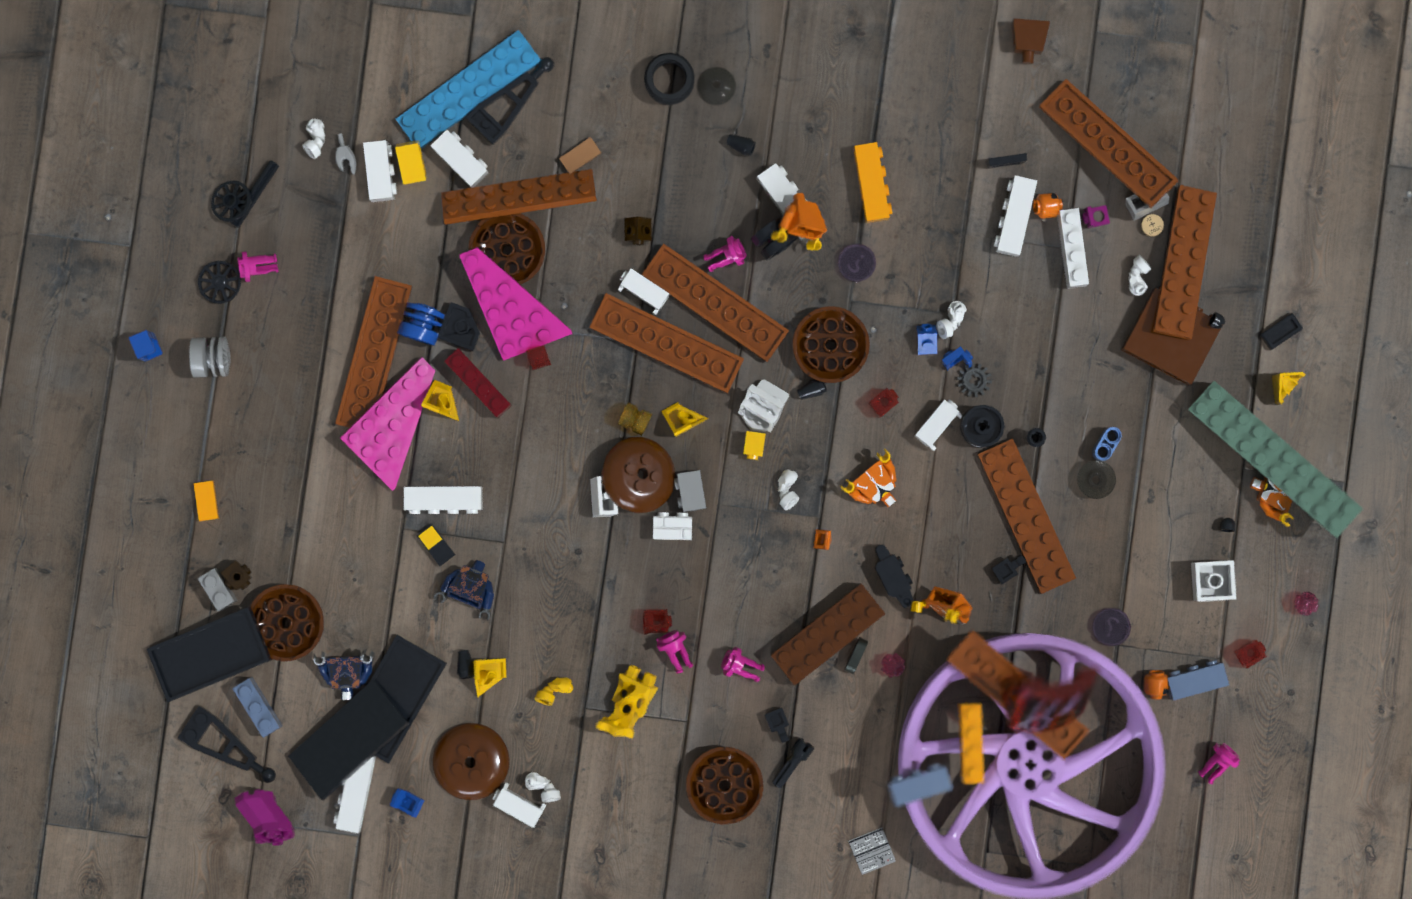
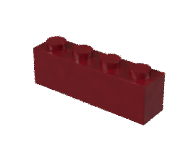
M459 348L444 361L497 418L501 417L512 406Z

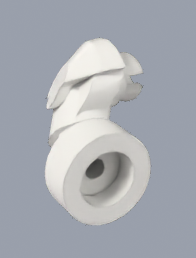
M311 119L306 125V130L314 140L308 139L302 146L311 158L316 159L321 155V148L323 142H325L324 124L319 119Z
M1140 255L1133 259L1131 273H1129V289L1136 296L1144 294L1148 287L1140 274H1147L1152 269Z
M959 301L952 302L948 308L950 319L937 321L936 329L942 339L951 337L953 331L963 321L964 313L966 312V306Z
M789 469L784 470L778 480L780 505L784 510H789L799 501V497L794 491L789 492V488L798 478L797 473Z
M534 772L526 776L525 785L529 790H544L541 793L543 803L561 799L560 791L555 789L554 785L550 783L551 780Z

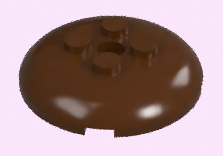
M521 213L482 219L477 224L469 240L468 250L476 247L480 248L520 285L532 279L540 270L544 261L545 241L535 222ZM506 245H510L513 248L509 255L502 252L503 247Z
M827 306L810 312L801 320L794 333L793 353L799 367L808 376L820 382L838 383L853 377L863 367L869 354L870 343L865 325L854 313L841 307ZM828 340H833L836 343L834 350L826 348L825 344Z
M630 437L615 444L605 457L601 473L604 489L612 502L623 510L635 513H648L661 507L671 496L675 486L674 478H676L674 464L668 452L657 442L645 437ZM638 470L644 472L643 479L638 476Z
M290 584L276 585L261 592L252 602L251 609L271 659L283 662L294 661L309 654L319 643L324 629L323 612L316 598L307 590ZM285 617L291 620L289 628L282 626V620Z
M465 723L455 726L440 738L434 749L433 771L435 777L446 792L459 799L479 800L493 794L503 784L508 774L510 764L508 749L501 736L488 726L478 723ZM467 757L475 759L476 764L474 767L466 765L465 760Z
M717 747L704 752L692 764L686 780L687 796L691 806L704 819L723 825L737 823L750 816L759 805L763 794V777L757 763L747 753L733 747ZM728 780L730 788L722 790L719 787L720 782Z

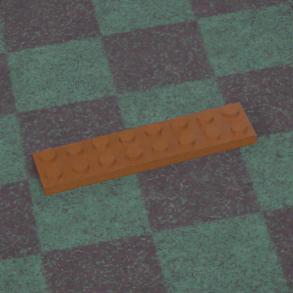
M1067 79L1039 105L1043 112L1150 208L1178 182V179Z
M592 169L576 171L571 174L563 173L441 192L445 225L597 201Z
M1183 185L1178 186L1153 332L1188 340L1192 339L1217 196L1215 192Z
M664 243L642 273V276L668 292L676 300L766 362L769 361L789 332L784 326Z
M375 276L335 424L350 428L384 394L400 336L397 334L400 322L404 321L405 315L403 313L407 310L406 304L409 302L413 286Z
M607 293L589 327L727 394L744 358Z
M1013 438L977 454L1040 594L1076 579Z
M973 630L966 635L947 657L946 660L1063 760L1067 758L1090 731Z

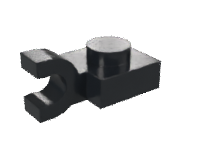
M1022 555L1012 562L1006 558L992 567V570L1001 584H1004L1018 575L1015 569L1026 563V560Z
M783 708L765 714L771 732L777 731L782 743L788 741L789 738L784 727L789 726Z

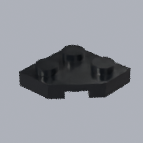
M451 302L438 338L474 352L480 332L470 309Z

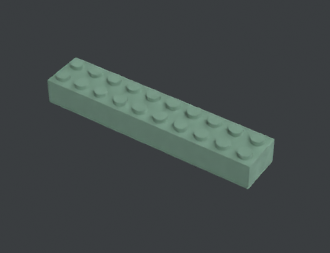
M1215 381L1188 409L1336 539L1363 510L1360 505Z

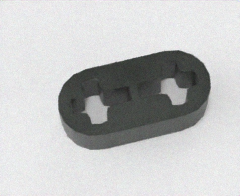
M859 637L847 662L845 671L851 674L855 673L867 647V640Z

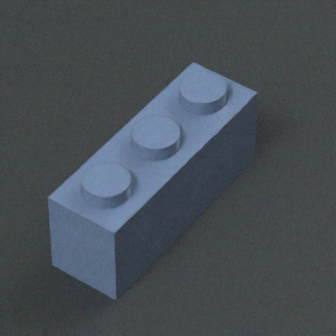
M1217 660L1208 661L1206 666L1200 668L1198 665L1187 667L1188 671L1180 673V670L1169 672L1167 678L1170 700H1177L1229 686L1224 664L1222 662L1217 663Z
M253 677L232 688L263 738L283 726Z
M939 763L928 766V770L922 772L921 769L909 772L910 775L902 777V775L892 777L891 781L887 782L893 806L896 807L952 790L946 766H940Z

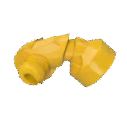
M561 677L547 683L548 686L537 691L535 700L541 704L552 706L555 700L553 692L571 693L573 691L571 679Z

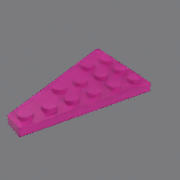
M476 247L459 254L503 361L573 333L571 328L566 326L545 305L533 297L506 271L501 269L480 248Z
M420 357L339 437L391 491L396 488L423 409L421 404L429 391L435 374V370L423 357Z

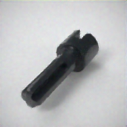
M799 737L790 749L792 755L772 783L776 787L782 788L799 763L806 761L815 748L810 743H805L804 739Z

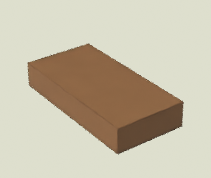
M589 137L560 157L559 160L568 173L571 174L599 156L601 151L592 138Z

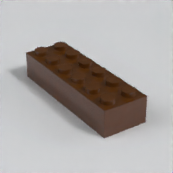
M860 583L770 655L795 686L884 616L885 612Z

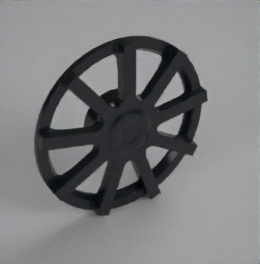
M234 180L221 184L215 190L211 200L214 215L224 222L231 223L245 217L250 205H252L249 188L242 182ZM228 184H235L233 193L230 192ZM239 186H242L244 191L237 195ZM222 187H225L227 192L224 196L218 193ZM245 194H247V200H246V201H245V200H239L241 197H243ZM215 197L221 198L222 203L214 205ZM239 204H246L243 211L239 208ZM225 206L219 215L215 209ZM234 209H236V210L240 213L239 215H237V216H235V217H234ZM230 210V218H224V215Z
M214 261L205 265L198 277V287L201 295L208 301L216 304L227 303L238 294L241 287V278L238 270L232 264L225 261ZM221 264L228 266L224 274H221ZM217 265L216 275L209 269L211 266ZM233 270L237 277L227 279L226 276ZM205 271L212 276V279L202 278ZM238 280L237 289L229 286L228 282ZM202 282H209L211 286L203 290ZM214 288L215 291L211 299L205 293ZM228 288L235 293L228 298L224 289ZM219 290L222 292L224 300H216Z

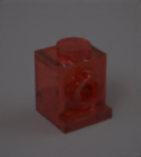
M545 345L526 350L533 370L551 365Z
M886 388L868 404L881 418L899 403L897 400L899 396L893 389L889 390ZM883 398L888 400V404L885 406L881 403Z
M667 609L644 611L642 616L644 635L668 632L669 627H672L671 615H668ZM658 621L660 624L654 625V622Z
M1252 640L1238 650L1233 651L1243 668L1246 669L1267 657L1264 653L1266 648L1261 641L1258 642L1257 640ZM1252 649L1254 652L1252 656H1248L1247 654L1248 650Z

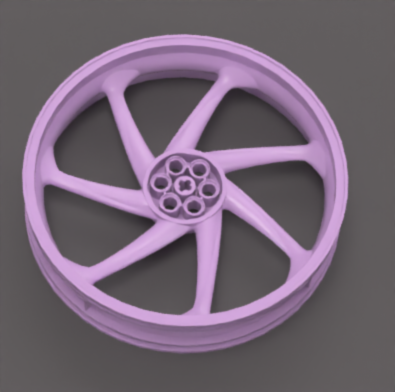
M1033 633L1009 634L987 639L985 641L1000 654L1035 650L1044 651L1059 663L1061 672L1056 702L1069 713L1074 665L1080 662L1088 666L1111 684L1124 700L1127 707L1126 727L1107 740L1067 756L1063 760L996 703L1010 722L1014 733L982 735L983 754L994 755L995 759L984 773V783H977L947 834L941 835L928 816L922 799L905 804L907 811L918 832L937 857L951 870L981 888L1002 895L1030 899L1050 898L1082 890L1097 883L1122 865L1137 849L1155 818L1163 790L1165 771L1164 751L1156 719L1143 694L1129 676L1112 661L1087 646L1067 639ZM948 661L942 664L926 680L908 710L900 736L898 751V775H902V777L909 776V772L919 769L923 760L928 755L960 753L959 738L922 742L919 739L925 718L940 693L949 683L967 678ZM1139 738L1141 740L1144 767L1142 786L1137 803L1125 814L1119 817L1110 815L1077 800L1058 788L1059 784L1093 766L1132 739ZM1031 739L1034 740L1035 747L1032 750H1027L1026 742ZM1011 749L1018 751V756L1015 759H1010L1008 756ZM1045 750H1050L1052 753L1049 760L1042 758V753ZM1029 759L1034 763L1031 769L1025 766ZM1015 768L1018 772L1017 776L1011 779L1008 777V771ZM1049 769L1051 776L1049 779L1044 780L1042 772ZM1027 779H1033L1034 786L1030 789L1025 788L1024 785ZM999 787L1004 788L1018 836L1033 873L1029 879L1009 877L983 869L968 860L959 839L963 831ZM1032 799L1071 816L1114 829L1118 832V837L1099 856L1070 872L1050 870L1044 866L1040 857L1031 820L1029 801Z

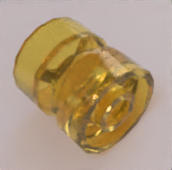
M628 402L618 421V425L626 429L631 427L633 432L642 436L652 417V413L644 409L639 411L638 406Z

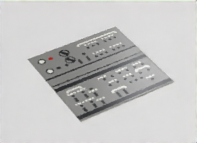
M883 828L849 841L862 875L896 862Z

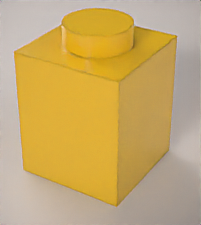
M746 431L743 455H747L746 459L758 460V457L763 456L766 434Z

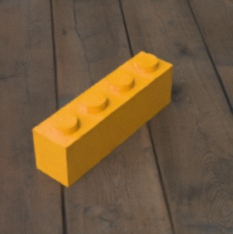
M877 142L854 146V155L866 223L889 220L892 214L891 203H887L886 196H889L888 184L884 185L883 177H886L885 166H881L880 158H883L882 148L878 147Z
M958 703L961 782L964 784L984 783L981 704Z

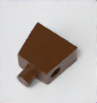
M1013 19L1011 27L1014 52L1023 53V64H1033L1034 54H1041L1043 52L1050 21Z

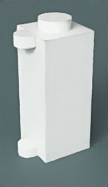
M630 269L629 272L625 271L620 278L622 283L618 291L621 292L625 288L654 307L653 314L657 315L670 296L668 292L633 269Z
M943 400L914 436L928 448L935 451L936 447L933 446V443L956 416L961 419L963 415L957 410L958 406L953 401L948 400L947 402Z
M505 783L502 790L498 789L493 797V800H495L493 806L534 828L546 805L543 803L539 807L507 789L509 784Z

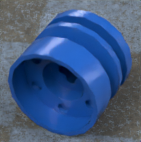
M407 302L406 307L413 310V313L404 311L403 314L410 318V322L401 321L397 334L435 346L439 334L433 331L432 327H442V324L435 321V318L444 320L445 314L425 304Z

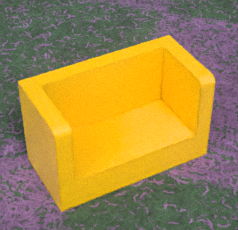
M419 140L396 144L395 149L403 185L426 181L427 175Z

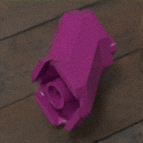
M254 790L252 795H249L248 791L235 797V805L253 828L257 844L272 843L273 846L282 845L283 841L294 838L295 829L277 805L276 796L272 791Z

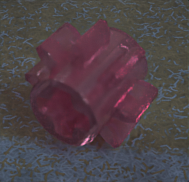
M1302 592L1301 596L1296 595L1294 608H1297L1301 615H1311L1312 611L1317 612L1319 599H1316V596L1311 592Z
M894 653V655L888 654L882 660L883 668L881 670L890 678L893 675L896 677L900 676L905 670L903 665L905 660L897 653Z

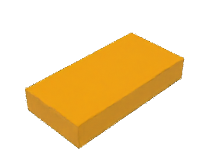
M214 481L194 483L199 521L219 519Z

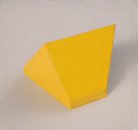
M1304 372L1273 375L1275 403L1277 405L1282 404L1287 394L1290 395L1293 388L1298 385L1297 381L1306 374Z
M434 380L421 406L459 421L452 394V386Z
M678 402L661 411L675 437L709 419L679 405Z
M506 658L474 660V680L478 698L501 679L506 678Z

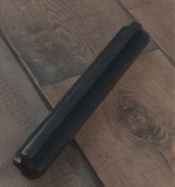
M272 160L268 162L251 188L252 205H250L245 217L231 223L235 227L239 228L279 168L276 162ZM241 204L239 208L243 211L246 204ZM236 211L234 217L239 215L240 213Z

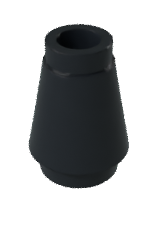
M730 134L726 145H729L744 156H751L756 142L752 141V138Z
M813 379L797 389L800 399L803 400L822 396L823 393L827 392L824 382Z
M1039 428L1031 429L1027 434L1028 443L1033 447L1042 446L1046 441L1045 432ZM1032 435L1037 436L1036 442H1033V439H1031Z
M469 650L458 651L457 675H459V679L474 677V665Z

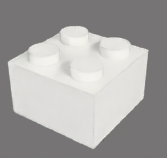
M1234 561L1191 563L1193 601L1236 599Z

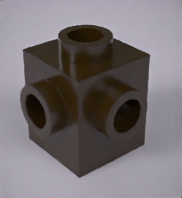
M638 216L625 218V241L632 242V245L637 246L644 245V242L652 241V218Z
M238 560L221 572L226 578L224 583L231 590L233 588L235 590L240 588L243 591L251 584L249 580L252 578L250 576L252 571L246 564L241 565ZM237 573H239L241 576L240 580H236L235 575Z

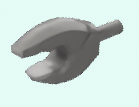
M340 133L338 134L340 147L335 152L336 164L344 172L343 161L349 160L351 172L355 174V155L349 146H345L343 135Z

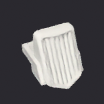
M761 380L757 387L753 384L750 385L745 399L740 405L738 414L742 415V419L750 430L768 431L771 433L780 418L789 394L767 380Z

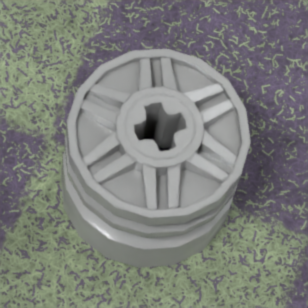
M223 336L217 340V337H212L210 346L205 337L192 338L189 354L193 377H208L210 369L214 377H218L219 372L222 377H227L231 363L227 338Z

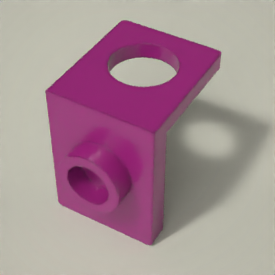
M1106 205L1094 208L1089 206L1082 213L1083 222L1087 224V229L1110 224ZM1096 211H1101L1104 214L1103 221H1095L1093 214Z

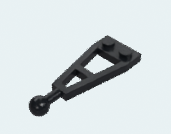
M550 57L542 58L539 62V67L531 75L528 72L481 102L466 116V119L494 145L508 131L538 86L539 82L537 79L544 72H550L554 68V61ZM528 81L531 85L520 99L512 90ZM504 95H507L517 106L504 125L501 126L485 108Z
M201 705L198 706L178 736V739L195 750L246 771H249L250 768L260 774L261 779L266 783L273 782L276 778L274 769L270 767L264 768L255 762L257 757L216 715ZM212 722L231 740L223 753L198 744ZM235 746L249 758L246 763L229 757Z

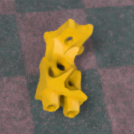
M629 665L626 673L619 674L618 686L612 698V701L615 702L614 712L609 717L605 716L599 720L596 728L604 730L613 736L633 738L635 723L640 717L642 718L645 715L651 699L658 690V687L654 686L657 676L645 672L643 679H640L638 676L641 669L635 665ZM623 690L627 691L625 697L622 696ZM625 705L630 706V711L628 713L623 712V707Z

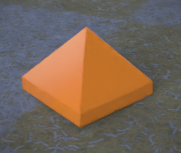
M816 529L814 548L829 550L832 542L831 531Z

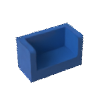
M145 330L129 337L137 359L146 362L163 354L153 332Z

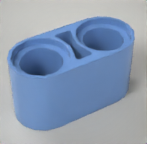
M1110 427L1102 432L1092 450L1094 459L1105 461L1111 457L1122 437L1121 431L1118 428ZM1109 431L1115 432L1116 439L1114 441H1110L1107 438ZM1100 447L1106 449L1107 454L1104 458L1098 455L1097 451Z

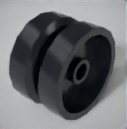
M783 215L767 224L751 238L756 247H761L768 243L761 251L766 261L785 251L800 237L788 234L786 230V241L778 242V239L772 240V233L779 231L781 228L779 225Z
M979 405L968 410L960 423L961 435L964 440L971 446L978 448L989 447L998 442L1005 428L1004 419L1000 412L988 405ZM980 423L985 425L984 430H979L980 427L978 425Z

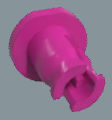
M733 236L727 238V245L714 250L708 255H703L704 260H710L723 253L726 256L725 259L708 266L710 272L733 262H736L738 266L743 265L744 258L747 257L741 241Z
M244 251L241 252L242 257H237L240 278H245V282H250V276L268 274L274 271L276 273L279 272L276 263V253L270 256L258 255L247 257V252Z
M678 630L668 632L657 638L656 641L658 650L666 651L671 663L676 668V673H682L684 671L675 652L679 651L685 665L689 668L693 667V663L690 662L689 655L683 644L686 635L684 632H678Z
M734 647L732 650L729 649L721 664L723 674L731 677L735 673L758 682L760 677L742 670L745 663L764 671V664H758L754 660L742 656V651L738 647Z
M1216 743L1213 746L1216 753L1206 762L1204 768L1198 771L1199 775L1203 778L1216 763L1220 765L1208 777V783L1211 785L1229 766L1237 768L1240 764L1238 754L1225 743L1222 745Z

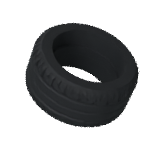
M663 53L654 57L647 65L644 74L646 90L655 101L661 104L674 105L684 101L691 94L694 87V71L691 64L683 56L676 53ZM674 64L684 71L686 81L680 91L674 94H665L656 89L653 83V76L660 66Z

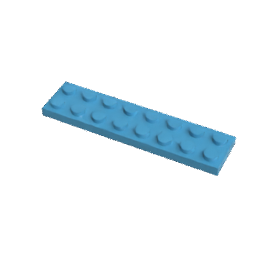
M518 30L396 118V121L411 141L419 140L420 148L422 149L465 118L481 102L537 66L541 59Z

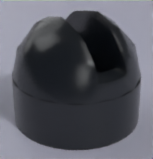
M1217 312L1213 313L1209 320V326L1214 329L1222 328V324H1225V318Z
M1225 518L1221 521L1220 531L1235 532L1236 525L1233 519Z

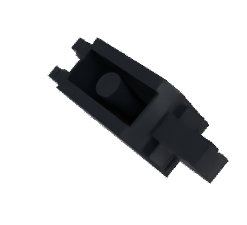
M883 544L878 545L875 548V553H877L879 562L876 563L875 570L887 594L896 597L902 607L907 608L914 601L910 591L912 589L910 585L913 582L908 573L904 574L902 570L904 564L900 556L890 555L888 549H886L887 547Z

